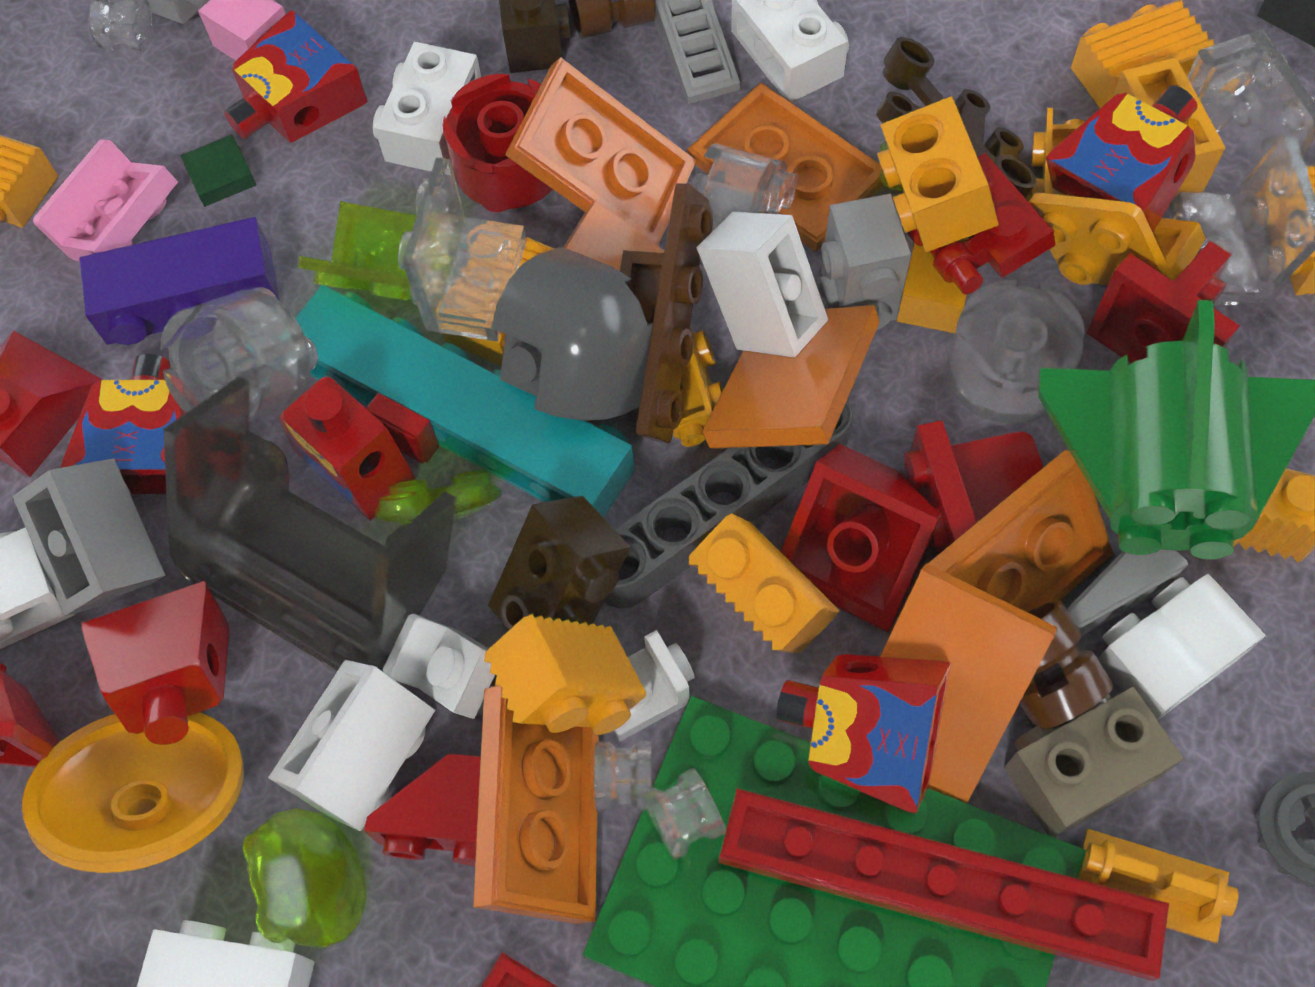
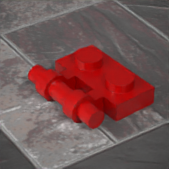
M986 153L977 158L989 185L999 225L969 236V240L965 243L953 242L929 251L935 258L933 267L943 280L948 283L954 282L965 295L975 292L982 285L983 277L977 269L986 263H989L998 275L1004 278L1056 245L1053 229ZM917 229L907 232L917 246H923Z

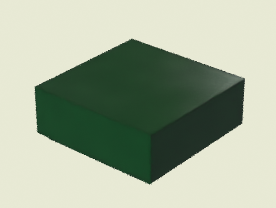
M233 134L180 155L204 207L257 186Z

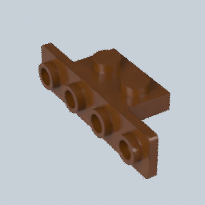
M676 183L665 252L623 250L620 272L631 278L628 287L639 300L646 322L653 323L636 433L639 436L662 443L671 442L673 429L679 426L683 415V397L681 392H679L683 366H687L690 362L693 352V335L689 329L693 304L698 303L703 289V275L699 267L701 258L696 247L712 232L713 215L709 200L692 185L686 183Z

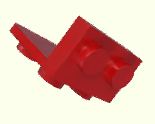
M943 420L917 425L911 449L904 453V468L908 482L941 514V518L929 542L931 548H936L938 555L1044 468L1035 441L1027 432L1018 431L951 445Z

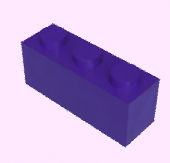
M256 217L79 257L85 315L106 345L113 343L122 345L136 344L143 341L147 335L172 329L191 331L200 328L206 321L232 315L251 317L259 314L266 307L280 304L271 249Z

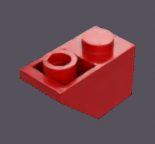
M448 753L369 814L366 818L364 831L377 844H383L382 853L390 857L406 860L425 859L426 849L452 851L453 862L475 866L481 757Z

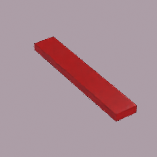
M738 788L736 790L719 863L1142 979L1154 981L1160 978L1169 903Z

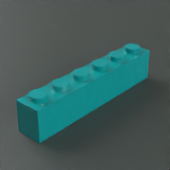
M322 284L279 337L293 367L317 380L326 376L331 377L352 397L365 406H368L379 392L430 420L439 446L543 502L584 496L604 518L635 471L632 445L615 428L606 424H598L596 427L584 420L556 417L535 410L536 396L500 380L501 370L496 369L492 373L473 363L468 354L453 344L444 343L443 346L423 337L422 333L413 324L403 318L395 317L393 320L388 319L375 312L367 301L355 293L346 292L342 295Z

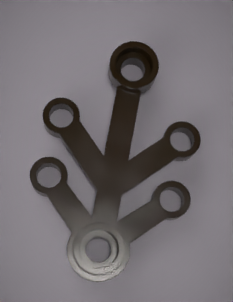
M907 37L897 38L883 60L885 65L883 76L898 89H912L925 106L945 99L926 77L935 63L930 51L913 39ZM964 89L955 100V104L976 156L978 157L986 153L1029 202L1033 196L1032 189L1036 186V178L1033 172L1018 160V156L1024 148L1021 139L1012 131L998 127L983 144L985 116L990 111V104L976 91ZM888 92L877 108L876 115L882 123L918 110L921 107L914 104L901 93Z

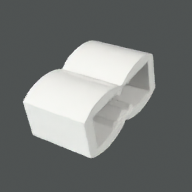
M1206 574L1191 585L1184 577H1181L1152 600L1151 603L1158 609L1142 621L1134 613H1131L1107 631L1102 639L1107 643L1108 647L1098 660L1109 678L1122 693L1134 686L1156 719L1159 720L1247 654L1266 635L1209 574Z

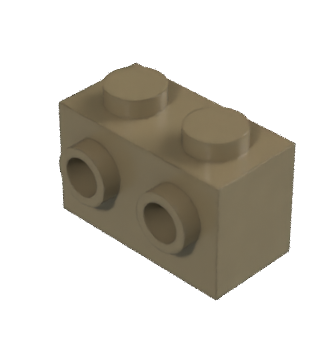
M1133 686L1114 698H1111L1108 694L1092 708L1078 715L1073 721L1057 730H1054L1053 727L1041 730L1039 726H1036L1013 742L1018 751L1004 769L1046 834L1056 838L1164 776L1183 761L1184 757Z

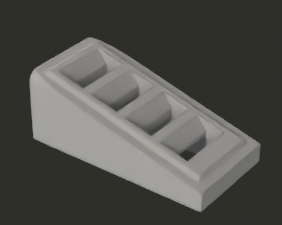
M654 0L655 26L687 103L691 104L740 90V81L712 1ZM701 29L703 30V31H700V32H697V33H693V34H689V35H686V36L679 37V35L687 34V33L694 32V31H698V30H701ZM711 49V51H709V52H705V53H702V54H698V55H694V56H691V57H687V58H686L687 55H691V54H694V53H698V52H702V51ZM717 66L720 69L718 72L693 78L692 73Z
M1159 550L1148 555H1132L1122 552L1067 610L1083 636L1162 592L1175 581L1187 567L1188 562L1175 550Z

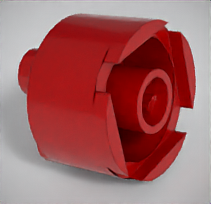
M491 74L477 78L456 92L451 99L452 108L447 118L444 116L443 133L454 176L459 187L469 198L491 212L500 213L508 209L531 205L547 196L553 190L505 155L541 86L539 82L527 78L528 84L510 81L509 74Z

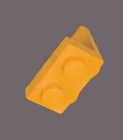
M1034 193L1029 200L1032 207L1054 231L1056 245L1049 250L1059 266V271L1066 279L1079 285H1089L1092 283L1108 286L1115 269L1129 253L1174 281L1194 259L1206 239L1199 222L1162 218L1154 232H1152L1141 208L1130 202L1047 193Z

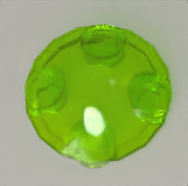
M485 469L455 474L451 477L453 485L429 489L426 479L403 481L389 486L390 495L379 499L380 505L375 510V517L378 520L405 526L432 527L450 524L484 509L502 495V490L496 484L491 483L489 470Z
M295 808L275 813L263 825L251 831L245 837L243 854L248 862V881L258 906L255 917L256 924L264 938L274 943H281L290 939L297 945L321 949L346 940L360 924L367 895L364 872L356 848L340 827L319 813Z

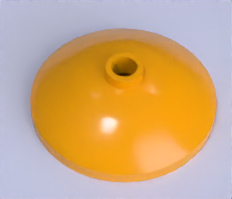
M201 712L188 716L189 730L187 735L182 740L168 745H158L150 742L144 732L139 734L128 733L115 714L96 720L60 741L51 749L46 758L41 759L30 775L22 797L23 820L29 836L35 846L51 860L63 866L86 872L113 873L133 871L170 860L189 850L211 834L225 820L236 804L244 781L243 760L236 739L222 723Z

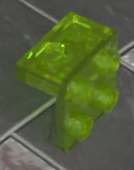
M340 201L332 258L323 259L299 255L297 268L315 271L313 283L366 291H371L372 287L371 294L427 302L428 291L445 293L447 291L459 223Z

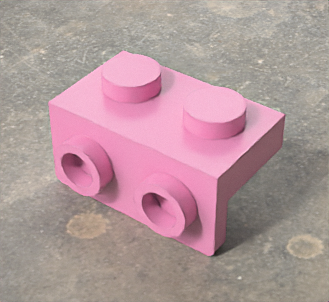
M101 139L34 216L33 222L69 258L79 261V257L133 245L132 239L146 221L154 218L164 209L167 202L166 197L178 181L164 166L130 162L111 140Z

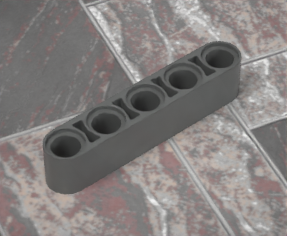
M846 401L829 444L728 448L616 527L614 530L631 547L623 563L633 565L638 570L632 577L618 580L617 585L607 595L604 602L616 608H631L641 603L691 567L689 565V555L727 515L733 513L748 522H753L807 483L816 461L839 444L847 447L853 419L852 406L849 401ZM767 457H776L785 461L787 465L782 468L771 469L762 465L760 461ZM718 492H729L739 499L730 505H719L709 498ZM670 527H678L689 533L685 539L678 542H668L658 537L662 530Z

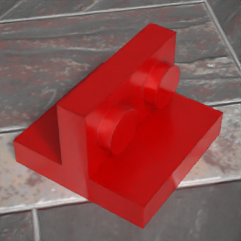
M1209 241L1181 274L1172 281L1129 253L1115 269L1086 333L1121 358L1127 355L1130 364L1147 358V346L1160 342L1183 341L1197 301L1213 300L1214 304L1227 286V283L1219 279V276L1232 254ZM1214 308L1213 344L1226 348L1240 325Z

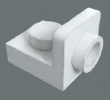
M410 614L407 617L383 668V672L393 680L418 688L453 713L471 719L475 718L482 704L484 689L490 687L495 676L490 674L491 663L484 662L485 653L489 648L459 630L417 614Z
M657 630L644 636V649L628 657L646 691V697L630 709L631 717L629 720L614 730L619 742L686 706L690 699L687 682L695 678L693 670L679 645L674 643L667 647Z

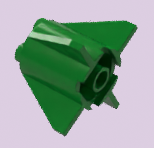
M1213 300L1197 301L1183 341L1160 342L1147 346V358L1135 361L1128 365L1127 355L1115 362L1110 371L1059 368L1039 369L1038 398L1109 517L1111 529L1118 535L1119 549L1125 553L1148 555L1159 550H1190L1194 557L1200 559H1219L1231 555L1234 552V541L1244 537L1255 526L1315 417V380L1248 377V368L1242 359L1239 366L1230 362L1229 350L1220 345L1213 344L1215 326Z

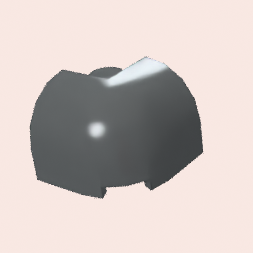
M564 247L540 253L524 262L507 282L497 303L491 328L506 334L500 380L535 395L534 409L556 417L576 420H606L640 407L653 323L646 322L639 300L628 287L631 278L610 265Z

